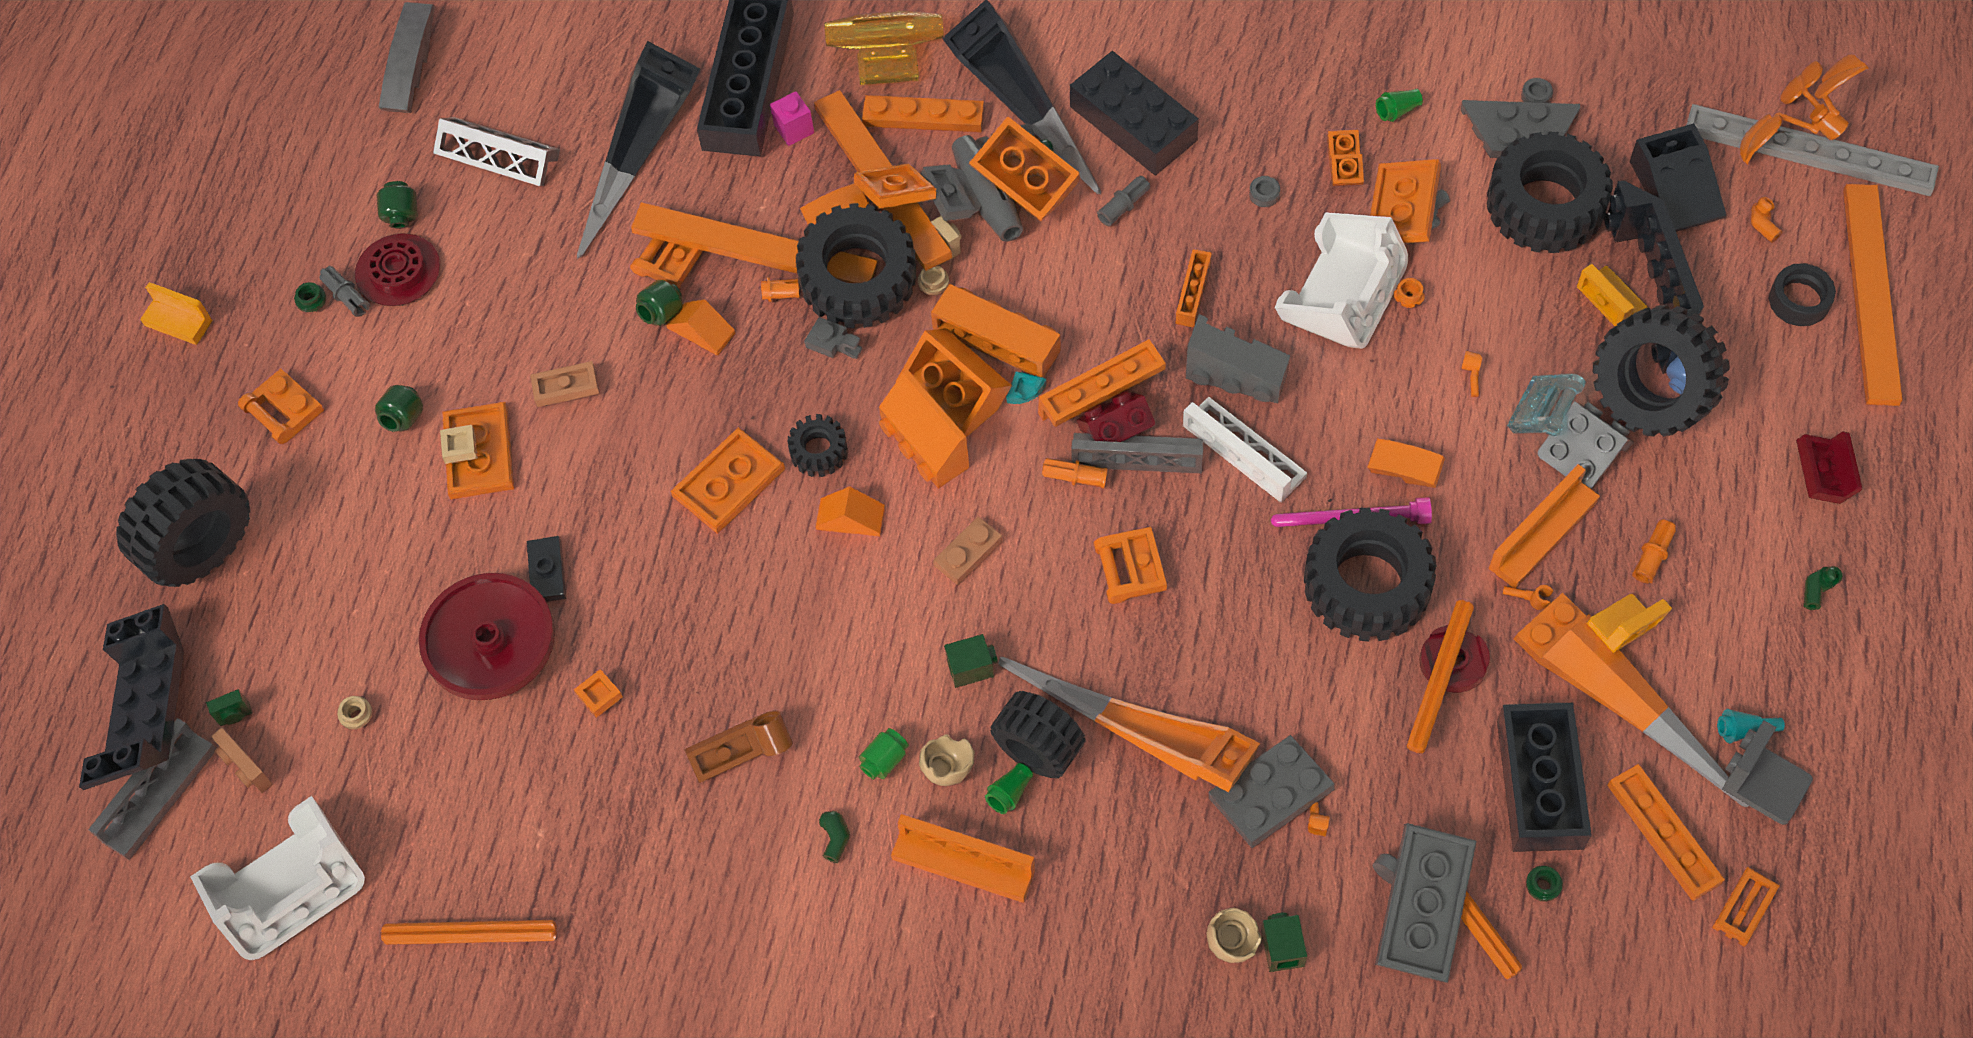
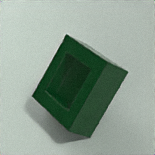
M239 689L206 702L210 715L220 726L238 723L243 717L253 713L249 701Z

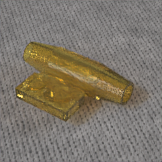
M917 11L866 13L824 23L826 47L859 50L857 53L860 85L918 81L917 53L912 45L944 37L942 14Z

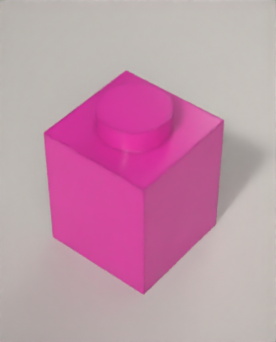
M796 91L770 104L774 126L788 146L814 134L811 111Z

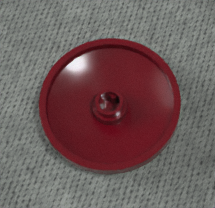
M503 573L473 575L449 586L428 608L419 631L420 655L432 678L449 693L470 700L502 698L525 687L544 668L554 645V620L543 596L535 587L523 579Z

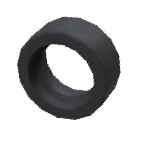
M1806 263L1792 264L1783 268L1776 276L1768 298L1771 309L1784 322L1795 326H1811L1820 322L1828 314L1834 302L1836 289L1830 276L1819 267ZM1791 283L1808 285L1820 296V303L1810 307L1797 305L1785 295L1784 287Z

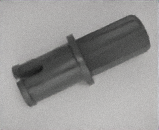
M1143 176L1136 177L1122 191L1117 190L1112 200L1097 211L1099 220L1104 225L1110 227L1126 211H1131L1134 208L1133 204L1150 189V183Z
M333 266L321 269L319 278L333 292V298L336 301H341L355 317L364 315L366 312L360 306L362 305L368 310L370 303L355 290V284L352 281L346 280Z

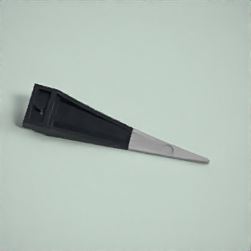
M984 0L942 39L966 68L1025 124L1029 123L1034 133L1041 140L1047 139L1051 141L1053 152L1080 173V178L1094 192L1101 195L1099 186L1011 28L988 0Z
M649 41L646 42L631 73L577 252V259L582 257L686 100L701 70L697 66Z

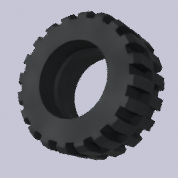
M1549 131L1548 135H1542L1541 132L1532 133L1528 139L1523 136L1515 140L1513 145H1508L1494 164L1487 192V210L1491 214L1490 219L1494 226L1501 227L1500 233L1507 239L1510 237L1514 239V244L1522 248L1525 245L1531 247V251L1539 253L1541 250H1548V253H1559V250L1562 248L1565 251L1575 249L1578 243L1582 245L1589 241L1592 235L1598 232L1604 220L1613 190V181L1610 178L1611 171L1606 163L1603 164L1604 158L1598 151L1593 152L1590 144L1584 140L1581 143L1576 140V136L1567 134L1565 137L1558 135L1559 132ZM1534 181H1550L1565 187L1575 199L1564 204H1548L1533 198L1523 186Z
M859 203L849 204L850 208L844 209L839 205L831 208L832 213L828 215L825 212L816 217V224L809 223L804 230L805 237L799 239L796 267L800 290L803 292V298L806 303L813 306V311L819 317H823L826 314L827 320L836 324L839 321L844 322L846 328H855V324H863L864 328L872 327L873 321L879 320L880 323H883L890 319L889 313L898 314L903 309V301H909L913 293L912 286L916 282V260L911 235L906 233L905 225L900 220L893 222V214L886 210H883L881 213L877 212V206L867 204L866 208H861ZM858 248L870 250L878 254L886 263V266L878 276L867 282L855 284L840 281L827 270V264L834 255L840 251L844 252Z
M1658 305L1653 309L1648 307L1617 323V326L1606 333L1604 336L1605 341L1598 345L1595 352L1596 356L1600 357V359L1593 362L1592 372L1598 374V379L1593 381L1595 391L1601 390L1603 398L1599 401L1604 408L1607 406L1613 411L1611 417L1617 423L1624 420L1627 422L1626 429L1636 432L1641 428L1645 436L1654 437L1659 432L1663 437L1670 436L1678 431L1683 432L1707 416L1723 398L1721 392L1727 389L1729 381L1724 376V373L1730 370L1729 360L1722 357V353L1727 351L1723 341L1717 343L1714 335L1718 333L1712 325L1706 328L1702 324L1704 318L1697 313L1689 317L1687 316V309L1679 306L1670 310L1668 305ZM1657 343L1669 348L1679 357L1686 374L1685 388L1679 397L1664 398L1647 389L1642 383L1636 368L1637 354L1642 345Z
M183 459L179 463L172 462L166 465L162 471L154 472L149 476L150 479L145 484L141 483L135 489L137 492L133 497L128 498L125 503V511L119 515L118 523L120 526L116 527L119 550L143 574L158 585L180 587L182 584L189 585L194 583L197 578H204L209 575L213 568H218L224 563L223 560L228 554L231 555L236 549L235 545L239 540H242L245 534L244 528L249 524L250 505L245 491L217 466L203 459Z
M1370 507L1360 508L1359 513L1353 514L1352 510L1341 513L1340 520L1336 518L1328 520L1324 525V530H1318L1313 537L1312 545L1309 546L1304 571V583L1306 584L1304 592L1307 601L1312 602L1311 610L1316 617L1324 616L1323 624L1332 630L1334 627L1341 629L1340 635L1350 638L1351 634L1359 636V641L1369 642L1370 637L1377 636L1378 641L1388 640L1392 632L1396 636L1405 633L1408 625L1414 626L1421 619L1422 612L1426 611L1436 579V557L1431 555L1433 548L1429 540L1426 538L1421 540L1423 532L1416 525L1412 527L1407 525L1408 519L1400 514L1397 517L1389 515V510L1381 508L1379 512H1371ZM1368 555L1378 557L1388 562L1397 571L1401 583L1385 593H1363L1352 588L1343 580L1339 574L1338 567L1344 561L1355 556Z

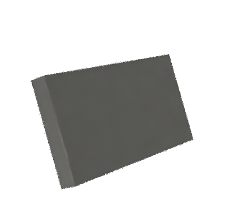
M1409 823L1404 824L1375 965L1448 983L1477 841Z

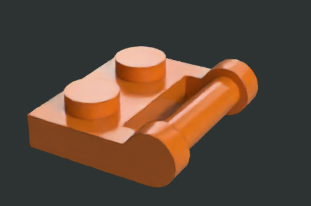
M652 238L641 256L634 259L630 269L641 277L648 276L655 280H665L680 288L703 250L669 242L656 263L653 264L651 263L665 241Z
M281 368L252 393L242 395L238 401V407L245 413H251L272 433V438L279 444L288 442L324 411L322 405ZM267 400L289 421L285 424H280L261 404Z
M1151 527L1103 536L1093 542L1095 552L1100 554L1108 585L1106 594L1109 603L1118 604L1128 598L1167 590V582ZM1114 549H1122L1130 579L1128 584L1121 585L1112 552Z

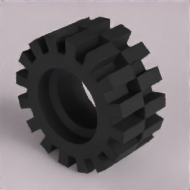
M816 414V420H812L811 415L806 416V423L803 424L801 420L797 421V429L792 427L790 430L791 436H788L787 442L792 463L795 467L798 466L799 471L803 474L807 470L808 476L814 477L815 471L819 473V477L825 476V470H828L831 475L835 472L834 466L836 465L838 468H841L843 465L842 459L846 460L847 458L846 450L848 448L844 429H841V425L837 420L833 423V419L830 416H827L825 421L822 418V414ZM815 438H825L830 442V446L826 451L817 454L809 453L806 450V444Z

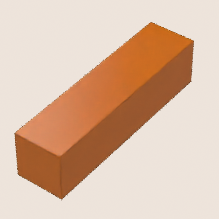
M1192 250L1176 311L1175 324L1194 328L1211 265V252Z

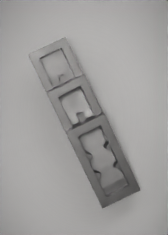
M404 3L395 29L383 78L379 108L382 111L411 113L414 88H419L422 62L427 63L435 8L433 4Z

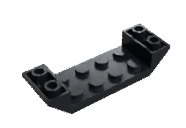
M1624 180L1618 181L1614 194L1610 198L1608 213L1604 215L1606 230L1608 232L1611 231L1615 243L1638 239L1639 250L1641 253H1645L1648 261L1647 271L1649 277L1654 279L1657 285V299L1660 305H1668L1670 310L1677 306L1686 308L1688 311L1687 316L1689 317L1695 313L1701 315L1704 305L1665 201ZM1654 343L1651 346L1654 362L1659 363L1662 374H1666L1667 367L1677 355L1663 345Z
M165 604L107 624L103 651L119 664L105 751L84 758L79 788L82 790L143 771L169 760L184 650L169 608Z

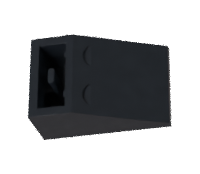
M1694 123L1636 140L1629 162L1644 190L1665 201L1676 232L1726 218L1727 214L1708 148Z

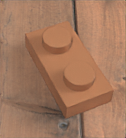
M593 361L530 375L534 401L537 407L599 394Z
M978 516L933 560L934 566L956 585H959L1003 542L1002 535Z
M220 728L211 736L219 745L214 750L215 753L227 766L232 762L238 766L239 770L235 772V775L247 788L254 784L263 793L273 785L223 728Z

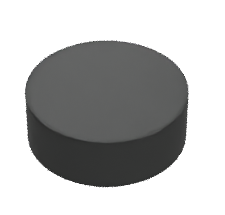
M1541 78L1529 79L1523 85L1521 99L1523 102L1550 103L1553 95L1552 85Z
M1269 176L1255 178L1250 184V200L1259 207H1270L1276 204L1280 197L1278 181Z
M1380 854L1372 865L1373 869L1382 879L1392 885L1397 859L1389 854Z

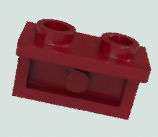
M1129 390L1112 397L1113 402L1105 406L1098 404L1083 412L1084 416L1076 419L1080 431L1091 434L1093 441L1122 442L1155 425V420L1145 396L1133 392L1130 393Z
M1842 431L1832 439L1804 434L1796 440L1810 499L1841 504L1862 490V483L1849 432Z

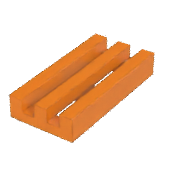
M1747 867L1712 928L1716 931L1722 930L1726 933V937L1730 939L1734 937L1739 940L1738 944L1745 947L1780 885ZM1751 878L1755 883L1730 925L1725 920L1747 881ZM1763 885L1768 888V891L1746 930L1742 932L1738 927Z

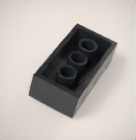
M1114 51L1108 53L1070 84V107L1155 176L1198 141L1199 118Z
M1573 702L1503 705L1497 719L1513 852L1584 850L1592 834Z

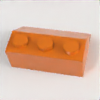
M1009 116L1006 117L969 162L971 167L1039 221L1045 219L1064 201L1078 184L1080 173Z
M947 328L925 330L896 379L897 382L902 373L909 370L966 437L998 410L1012 387L1007 380Z
M906 370L879 406L881 416L879 425L888 437L893 435L899 442L898 447L901 453L907 459L912 458L917 463V469L923 479L927 482L931 480L939 489L969 468L967 439L965 434L909 370Z

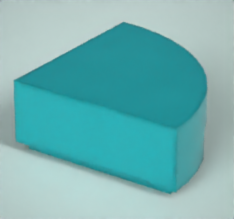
M1016 371L1011 383L1012 387L1006 397L1007 403L1022 404L1035 399L1045 389L1047 384L1046 378Z

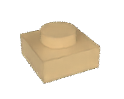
M942 216L931 221L952 251V258L961 253V234L958 228L953 223L948 224L947 221L943 220Z
M472 425L440 430L442 458L445 464L477 459L475 430Z

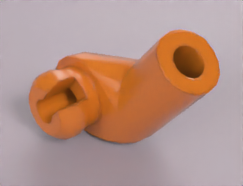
M1761 197L1758 203H1754L1751 208V225L1768 241L1773 243L1781 236L1783 231L1771 222V211L1775 207L1774 202L1768 197Z

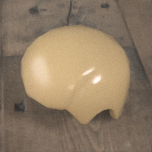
M945 734L938 739L928 741L921 749L919 766L932 783L940 786L956 785L970 773L974 764L975 751L967 739L963 738L960 741H955L948 734Z
M1237 908L1219 911L1211 919L1206 932L1210 950L1217 958L1228 963H1240L1253 957L1262 938L1258 931L1257 922L1248 912Z

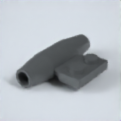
M970 135L959 137L952 144V152L957 168H953L949 164L923 167L921 175L936 188V199L932 200L944 221L971 218L973 214L979 211L980 215L1002 241L1008 242L1018 238L1023 232V227L1014 200L969 165V162L982 147Z

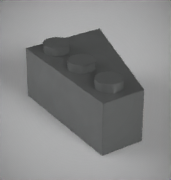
M1199 314L1188 343L1186 379L1192 380L1198 385H1211L1222 388L1228 393H1241L1252 396L1261 402L1270 401L1278 403L1288 374L1290 355L1253 339L1252 343H1248L1235 337V330L1227 326L1224 331L1206 323L1207 317Z

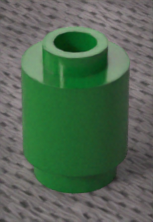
M888 728L885 732H880L859 755V760L861 761L859 767L873 780L877 777L885 779L906 755L905 750L909 747V744L898 732Z

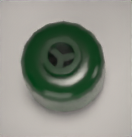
M402 181L385 183L383 185L384 188H381L376 195L378 217L381 221L388 223L391 228H405L409 222L414 221L418 216L416 192L411 187H408L407 183Z
M665 280L654 281L637 294L636 312L638 316L647 324L655 326L664 325L682 309L681 291L676 285Z
M403 385L390 386L375 405L378 423L386 430L392 432L407 431L423 411V403L417 391L412 387Z

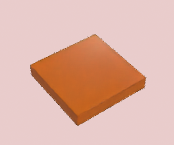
M910 164L854 173V184L879 209L936 199V188Z

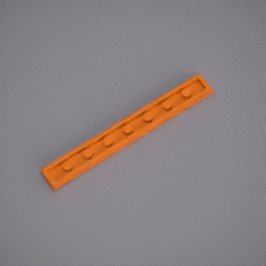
M840 90L814 102L815 110L857 172L892 166ZM918 202L882 208L893 214V222L900 220L905 225L906 233H909L913 240L915 257L925 271L952 259V251L932 225Z
M1846 184L1843 189L1865 401L1866 405L1899 406L1902 402V392L1878 185Z
M642 202L631 226L632 233L797 274L796 254L798 253L797 245L799 242L797 240ZM841 251L834 255L827 264V270L833 277L853 284L873 279L877 269V260Z

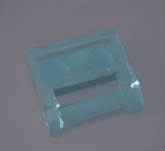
M1577 374L1533 376L1507 426L1513 434L1546 433L1551 436H1558L1564 427L1562 422L1577 394L1582 392L1586 385L1585 379ZM1561 390H1564L1551 416H1548Z

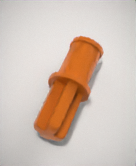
M1045 458L1042 475L1048 478L1072 482L1073 486H1075V483L1104 489L1108 468L1104 469L1079 464L1080 460H1076V463Z
M1665 519L1659 520L1649 542L1643 544L1641 548L1643 553L1632 573L1636 580L1645 584L1653 582L1660 563L1668 557L1666 550L1676 532V525L1673 522Z

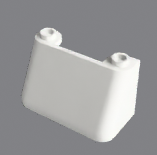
M1326 212L1315 229V241L1318 243L1322 253L1300 294L1293 290L1284 291L1278 298L1275 309L1280 318L1287 323L1344 346L1363 349L1369 343L1407 268L1408 252L1391 217Z
M312 796L297 805L288 816V823L294 835L234 874L226 864L212 863L190 876L213 923L244 959L255 960L267 955L355 895L364 885L365 877L362 870Z

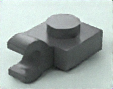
M821 317L817 319L804 340L806 348L834 358L837 351L851 358L857 359L863 350L858 345L861 341L859 337L848 334L846 327Z

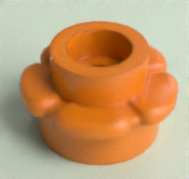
M1406 278L1397 285V289L1394 291V298L1405 308H1413L1416 304L1420 305L1425 299L1423 285L1417 279Z

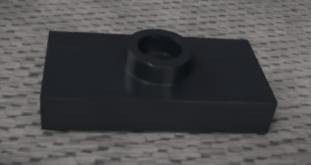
M554 536L527 541L530 584L539 591L546 602L566 599L560 537Z

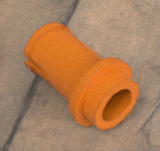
M768 277L767 281H761L762 300L768 299V302H772L771 299L799 298L798 278L770 280V277Z

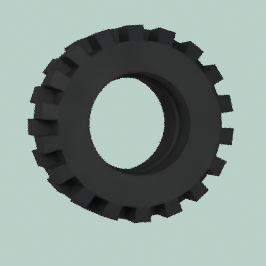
M1025 691L1015 692L990 727V732L995 741L1010 758L1017 763L1024 764L1031 772L1048 778L1057 779L1062 777L1086 742L1083 731L1067 712L1050 700Z

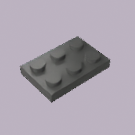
M1289 735L1249 763L1230 792L1216 786L1208 792V796L1235 830L1253 848L1310 808L1314 803L1334 791L1335 784L1298 742Z

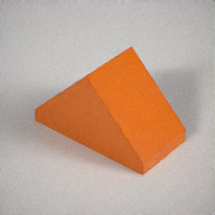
M705 299L684 302L682 309L666 325L667 329L717 356L736 333L735 329Z
M849 486L820 499L815 528L822 531L880 536L885 505Z

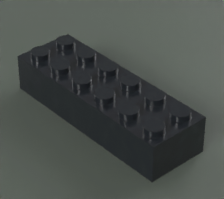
M729 0L697 126L702 151L761 157L771 114L770 104L774 102L794 16L791 0Z

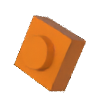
M601 669L574 689L576 696L595 718L623 698L621 692Z

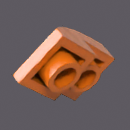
M1359 130L1328 131L1327 144L1332 185H1363L1362 154H1360Z
M851 184L815 199L801 207L800 210L807 224L813 223L815 225L816 217L823 212L827 215L832 213L831 208L841 205V208L844 209L850 208L849 204L859 203V207L866 208L867 204L870 205L866 195L855 184Z
M1377 438L1367 468L1371 473L1401 477L1407 484L1436 488L1445 457L1412 445Z

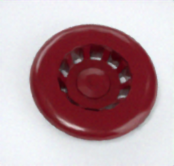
M401 233L383 237L372 243L358 259L355 268L357 287L366 298L380 305L400 306L414 302L424 296L435 284L440 270L439 255L429 241L417 235Z

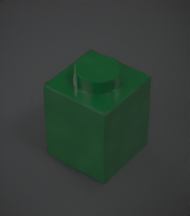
M983 634L944 645L947 664L955 688L994 677L993 665L998 664L993 644H986Z
M1282 912L1272 914L1267 920H1263L1261 934L1269 972L1305 967L1307 952L1299 915L1289 916L1288 913Z

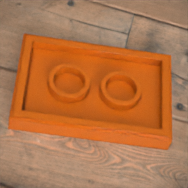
M1439 159L1381 163L1378 166L1370 216L1391 217L1403 243L1430 241L1441 171Z
M506 402L443 411V429L467 425L473 426L477 449V459L446 464L447 490L450 500L513 490L514 479Z
M738 427L670 492L673 498L718 534L785 470V465Z

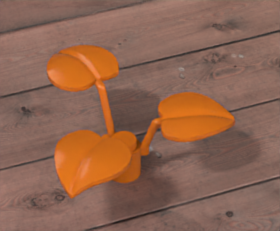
M1852 54L1846 55L1836 62L1824 74L1822 84L1818 86L1815 92L1817 99L1823 98L1827 105L1825 106L1820 104L1807 89L1820 78L1823 70L1819 62L1814 61L1810 63L1800 75H1797L1789 82L1781 93L1780 100L1784 104H1789L1803 93L1815 107L1810 114L1812 124L1780 112L1776 113L1773 117L1770 114L1765 115L1744 135L1740 145L1742 160L1748 165L1752 155L1777 132L1782 120L1809 129L1813 134H1817L1820 131L1829 140L1839 137L1847 128L1848 121L1834 107L1828 94L1855 75L1869 69V67Z

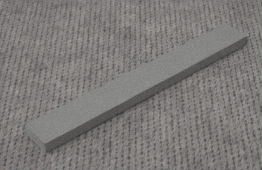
M1692 104L1686 125L1694 123L1703 139L1740 148L1741 141L1746 132L1759 120ZM1782 126L1756 151L1757 153L1926 196H1931L1934 190L1939 168L1938 165L1838 140H1829L1826 137Z

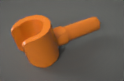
M1466 351L1461 369L1471 371V397H1478V377L1482 356L1478 353Z
M1540 585L1535 591L1504 586L1503 589L1504 595L1528 600L1536 610H1543L1551 603L1548 600L1541 599L1539 595L1549 597L1553 593V589L1547 585Z
M1316 802L1310 807L1308 832L1325 837L1330 816L1320 815L1319 803Z

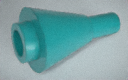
M1725 709L1722 716L1718 718L1717 729L1719 735L1730 744L1743 740L1749 729L1756 732L1764 720L1777 727L1774 732L1783 731L1785 723L1781 717L1762 718L1732 709Z

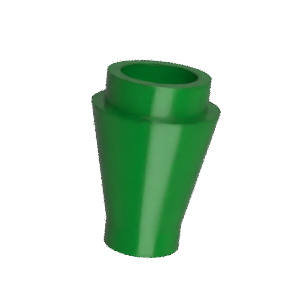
M1416 88L1406 91L1384 92L1376 100V111L1383 121L1389 120L1393 122L1415 107L1421 106L1423 97Z
M1017 763L1013 769L987 787L986 802L993 810L1000 814L1013 811L1028 782L1033 778V773L1024 764Z

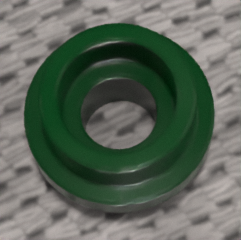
M307 282L301 284L296 289L294 301L301 311L314 312L325 304L326 294L321 286Z
M1549 866L1533 868L1526 878V888L1529 894L1539 901L1554 900L1558 897L1563 887L1560 874ZM1537 881H1547L1550 888L1546 890L1541 889Z

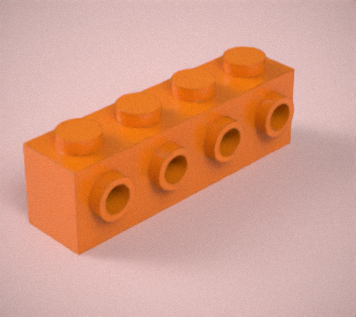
M949 284L931 311L933 329L947 328L964 344L1034 376L1044 378L1061 351L1060 334L1052 327L1047 325L1041 326L1030 321L1025 315L1008 311L997 302L984 300L963 287L958 288Z

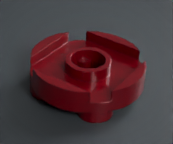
M1448 625L1435 629L1422 646L1419 663L1421 671L1428 681ZM1466 630L1457 656L1462 657L1463 661H1460L1459 665H1454L1446 688L1447 692H1466L1482 683L1490 663V653L1485 641L1478 634L1476 637L1473 633Z

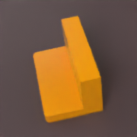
M1591 264L1582 270L1577 288L1614 326H1617V323L1636 312L1647 308L1608 266L1598 270Z
M149 282L145 288L153 301L140 319L144 326L197 345L213 321L203 304L197 299Z
M1629 594L1592 616L1587 621V624L1614 653L1655 628L1672 608L1664 599H1661L1646 609L1633 594Z

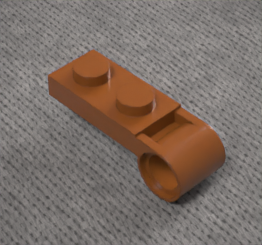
M769 711L684 749L698 782L701 783L763 753L766 756L778 755L789 749L793 741L780 712Z

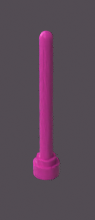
M1429 497L1415 498V501L1409 502V505L1371 508V512H1379L1380 508L1389 510V515L1397 517L1400 514L1405 518H1410V521H1416L1417 524H1429L1432 522V509ZM1360 508L1275 514L1271 518V523L1275 527L1325 524L1331 518L1340 520L1341 513L1352 510L1353 514L1359 513Z

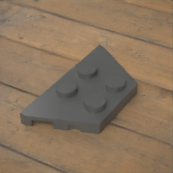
M1462 100L1461 104L1462 114H1467L1473 124L1472 130L1477 138L1482 140L1483 147L1490 158L1500 157L1501 152L1508 145H1513L1515 140L1523 136L1528 139L1532 133L1541 132L1542 135H1548V132L1552 131L1559 132L1558 135L1566 137L1569 127L1580 111V104Z

